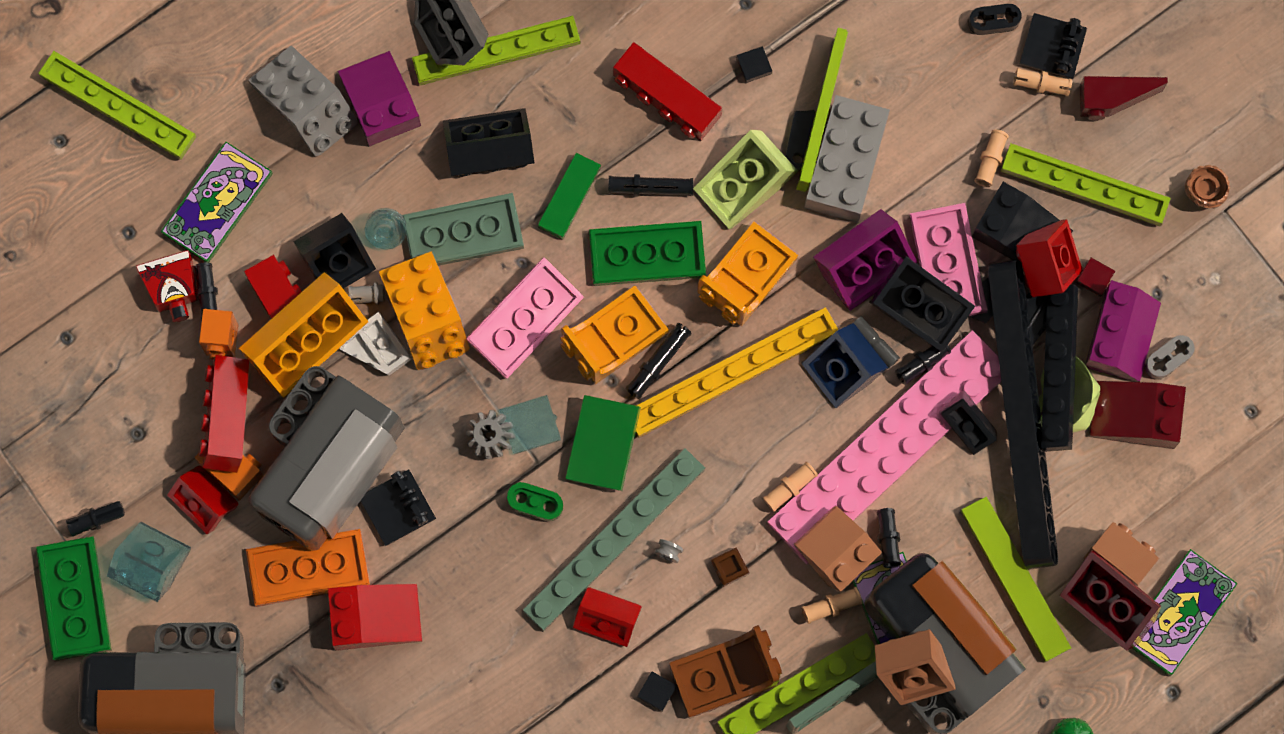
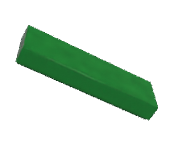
M578 153L575 154L543 214L538 228L562 240L564 239L601 169V164Z

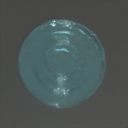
M389 208L377 209L367 217L364 228L365 236L377 248L393 249L404 241L407 231L406 221L396 210Z

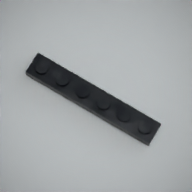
M1075 284L1070 285L1063 293L1047 295L1041 449L1045 452L1072 450L1078 287Z

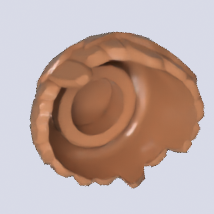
M1211 165L1199 166L1188 176L1185 183V192L1188 198L1198 206L1214 209L1226 201L1230 190V182L1228 176L1218 167Z

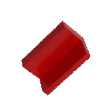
M200 465L181 475L167 494L207 535L215 530L223 516L236 509L239 505Z
M588 587L580 603L573 628L628 647L642 606Z

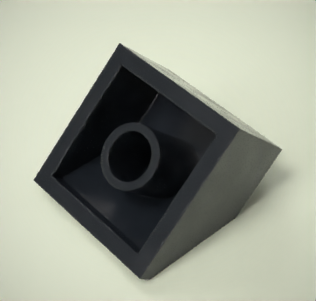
M343 213L293 241L315 279L325 272L339 283L343 289L376 269L355 229Z

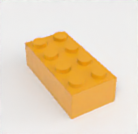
M324 272L239 349L268 385L284 398L292 391L305 371L313 366H320L364 327L368 320L340 284Z

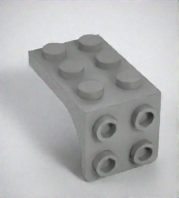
M289 46L248 80L252 87L293 126L315 156H320L358 123L339 89L293 46Z

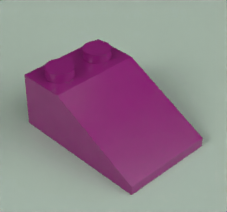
M390 51L338 71L369 147L421 126L419 114Z

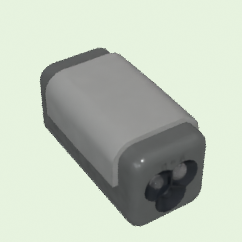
M319 366L309 368L269 423L272 435L285 448L252 491L249 502L257 514L265 521L311 551L318 550L327 537L334 538L397 449L395 442L405 429L401 418L390 408L339 375L334 376ZM314 378H325L322 386L318 388L311 386ZM298 401H308V405L304 410H294V406ZM281 424H291V429L288 433H277V429Z

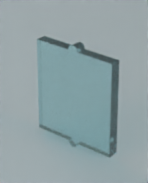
M547 395L499 410L500 414L506 415L505 422L513 423L512 429L507 431L515 434V439H509L513 455L561 440L556 425L557 416L552 412Z

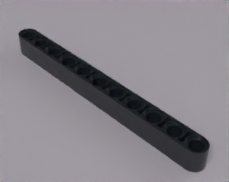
M1012 260L989 265L988 275L1022 556L1026 569L1031 570L1056 566L1058 564V550L1046 453L1041 449L1042 420L1024 274L1020 261Z

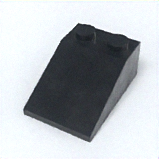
M1003 181L976 226L972 237L1011 260H1018L1016 245L1027 234L1060 220L1030 196Z
M907 256L900 258L869 302L940 352L945 350L975 308V305Z

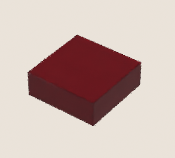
M1091 257L1076 283L1101 297L1115 270Z

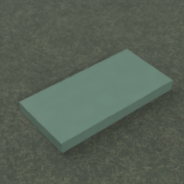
M513 193L402 215L411 259L432 251L437 265L440 266L524 249Z
M876 661L790 718L786 725L790 733L796 734L877 679Z

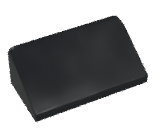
M964 390L940 410L942 417L973 455L997 441V430Z

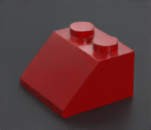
M1067 219L1060 220L1027 234L1016 245L1017 258L1022 262L1025 272V284L1030 288L1032 297L1063 293L1083 271Z

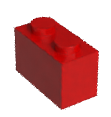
M274 255L244 271L270 319L302 292L298 284L292 286L287 277L291 273L284 260L278 262Z

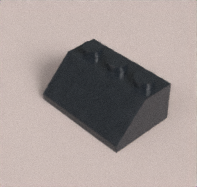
M526 108L443 120L451 176H468L482 171L496 172L501 168L508 167L523 168L528 164L535 163Z

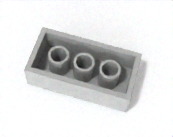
M835 95L806 198L805 209L856 223L859 222L888 119L889 109Z

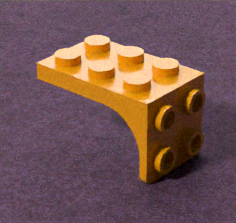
M753 222L717 267L707 277L705 275L701 276L698 284L699 298L709 307L715 305L722 311L721 315L734 325L737 322L740 326H743L798 259V255L756 222Z
M432 251L379 271L407 341L414 364L418 370L434 367L440 362L460 357L469 351V344L466 340L460 316Z
M633 286L581 324L573 328H569L567 325L561 328L562 337H560L562 344L560 345L569 358L573 356L576 358L579 364L577 368L587 381L591 378L596 385L666 335L669 329L638 288Z

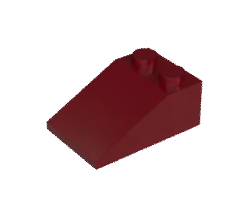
M1097 381L1100 385V396L1091 421L1089 437L1175 449L1180 443L1186 387L1153 382Z

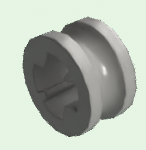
M660 539V548L656 549L654 553L665 560L678 563V554L682 553L684 549L675 543Z

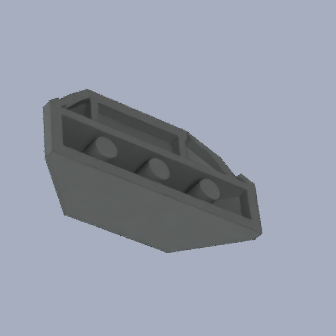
M415 0L414 24L436 64L465 65L484 48L489 34L470 0Z

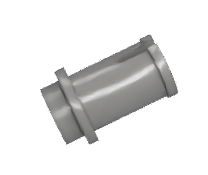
M374 282L372 286H349V297L354 304L375 302L376 305H379V302L385 301L384 285H378V282Z

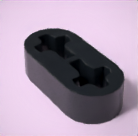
M1014 4L979 7L971 12L968 26L977 35L1010 32L1018 27L1022 13ZM1005 12H1009L1012 17L1015 16L1012 23H1008L1007 19L998 18H1003ZM978 16H982L983 20H990L986 21L984 27H981L979 22H975Z

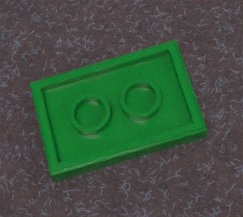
M584 395L565 479L622 491L641 407Z

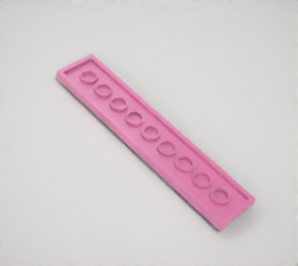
M972 330L951 350L950 354L942 358L932 370L915 383L823 469L817 477L808 483L800 491L799 495L792 498L777 512L767 524L808 565V561L794 546V543L835 505L853 521L859 517L952 429L940 414V410L963 390L978 405L1001 383L998 356Z

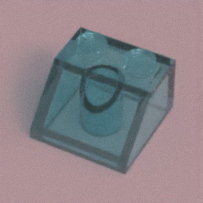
M140 522L115 550L107 577L158 602L171 587L191 547Z

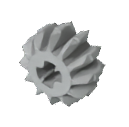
M489 410L487 417L482 412L478 413L480 421L476 422L471 419L469 423L475 428L474 430L466 431L467 436L474 437L467 443L468 446L471 448L476 447L475 454L478 456L485 452L486 459H492L494 452L498 457H502V447L508 450L512 448L506 442L507 439H515V434L507 432L512 429L513 423L505 422L506 415L503 413L496 417L494 410ZM489 429L496 432L494 438L490 437L491 441L485 437L486 432L490 433Z

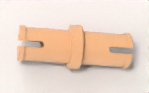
M1020 68L1016 69L1015 74H1017V77L1014 76L1013 81L1015 86L1037 89L1038 93L1046 91L1067 97L1070 94L1069 88L1072 87V79L1051 76L1045 71L1037 73Z
M997 129L991 131L985 151H982L980 156L982 162L974 181L982 187L992 186L997 166H1000L1003 161L1001 155L1009 137L1004 131Z
M806 461L804 465L788 478L786 476L782 478V483L768 495L764 496L763 500L775 512L792 496L796 497L799 495V490L817 477L818 474Z
M854 587L834 596L832 594L825 595L823 600L802 606V612L806 622L810 624L813 621L830 615L832 617L838 616L839 612L861 605L862 599L857 587Z

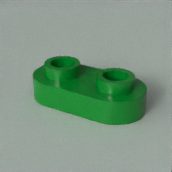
M524 482L516 483L508 490V504L516 512L544 521H554L563 512V500L553 491ZM524 494L527 496V501L519 503L516 500L517 496ZM552 503L555 508L553 511L547 512L544 510V505Z

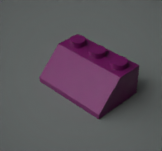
M882 209L813 256L824 279L850 311L877 292L902 256H907L916 264L918 263L898 221Z
M1111 280L1104 293L1085 363L1086 367L1129 381L1140 382L1161 302L1137 287Z

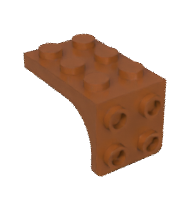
M759 625L754 626L752 630L737 638L669 663L689 719L777 686L782 670L776 657L771 658L769 650L772 644L766 630L761 631Z

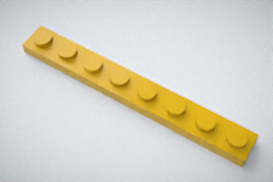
M825 307L636 405L641 407L636 428L638 438L826 341L839 330L827 308Z

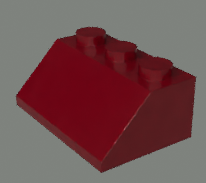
M1094 550L1090 552L1060 594L1064 600L1126 651L1142 641L1155 623L1161 609V605Z

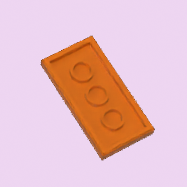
M360 529L336 533L333 539L327 537L322 546L315 551L305 548L297 541L246 549L256 607L328 594V588L370 585Z

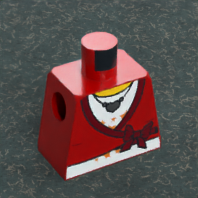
M189 250L136 265L159 312L170 310L173 322L187 320L189 314L186 304L197 301L193 259Z

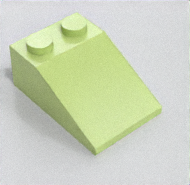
M750 130L693 189L728 229H732L778 192L798 170L761 130Z

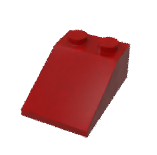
M417 584L354 585L328 588L332 642L336 651L422 642Z

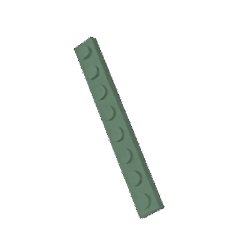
M685 448L523 609V612L544 632L705 471V467Z

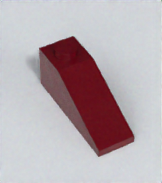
M1084 76L1080 83V117H1088L1089 120L1094 121L1110 117L1163 92L1168 83V77Z

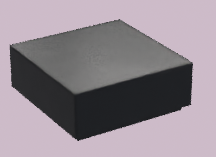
M763 46L739 54L736 57L746 83L771 75L773 72Z
M652 671L637 698L663 712L677 685Z

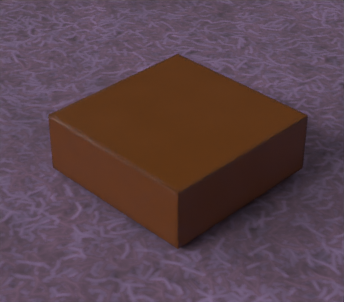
M737 547L710 561L723 587L750 573Z

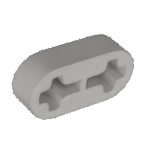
M1184 335L1171 339L1147 359L1145 363L1147 375L1156 380L1167 377L1193 355L1195 350L1193 341ZM1176 343L1179 346L1186 345L1187 349L1184 351L1186 355L1181 352L1175 357L1172 356L1171 353L1177 348ZM1166 358L1168 362L1163 366L1164 372L1160 369L1155 371L1152 368L1155 364L1153 360L1160 362Z

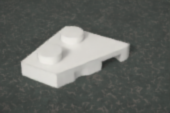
M379 312L369 318L368 323L339 348L389 376L412 360Z

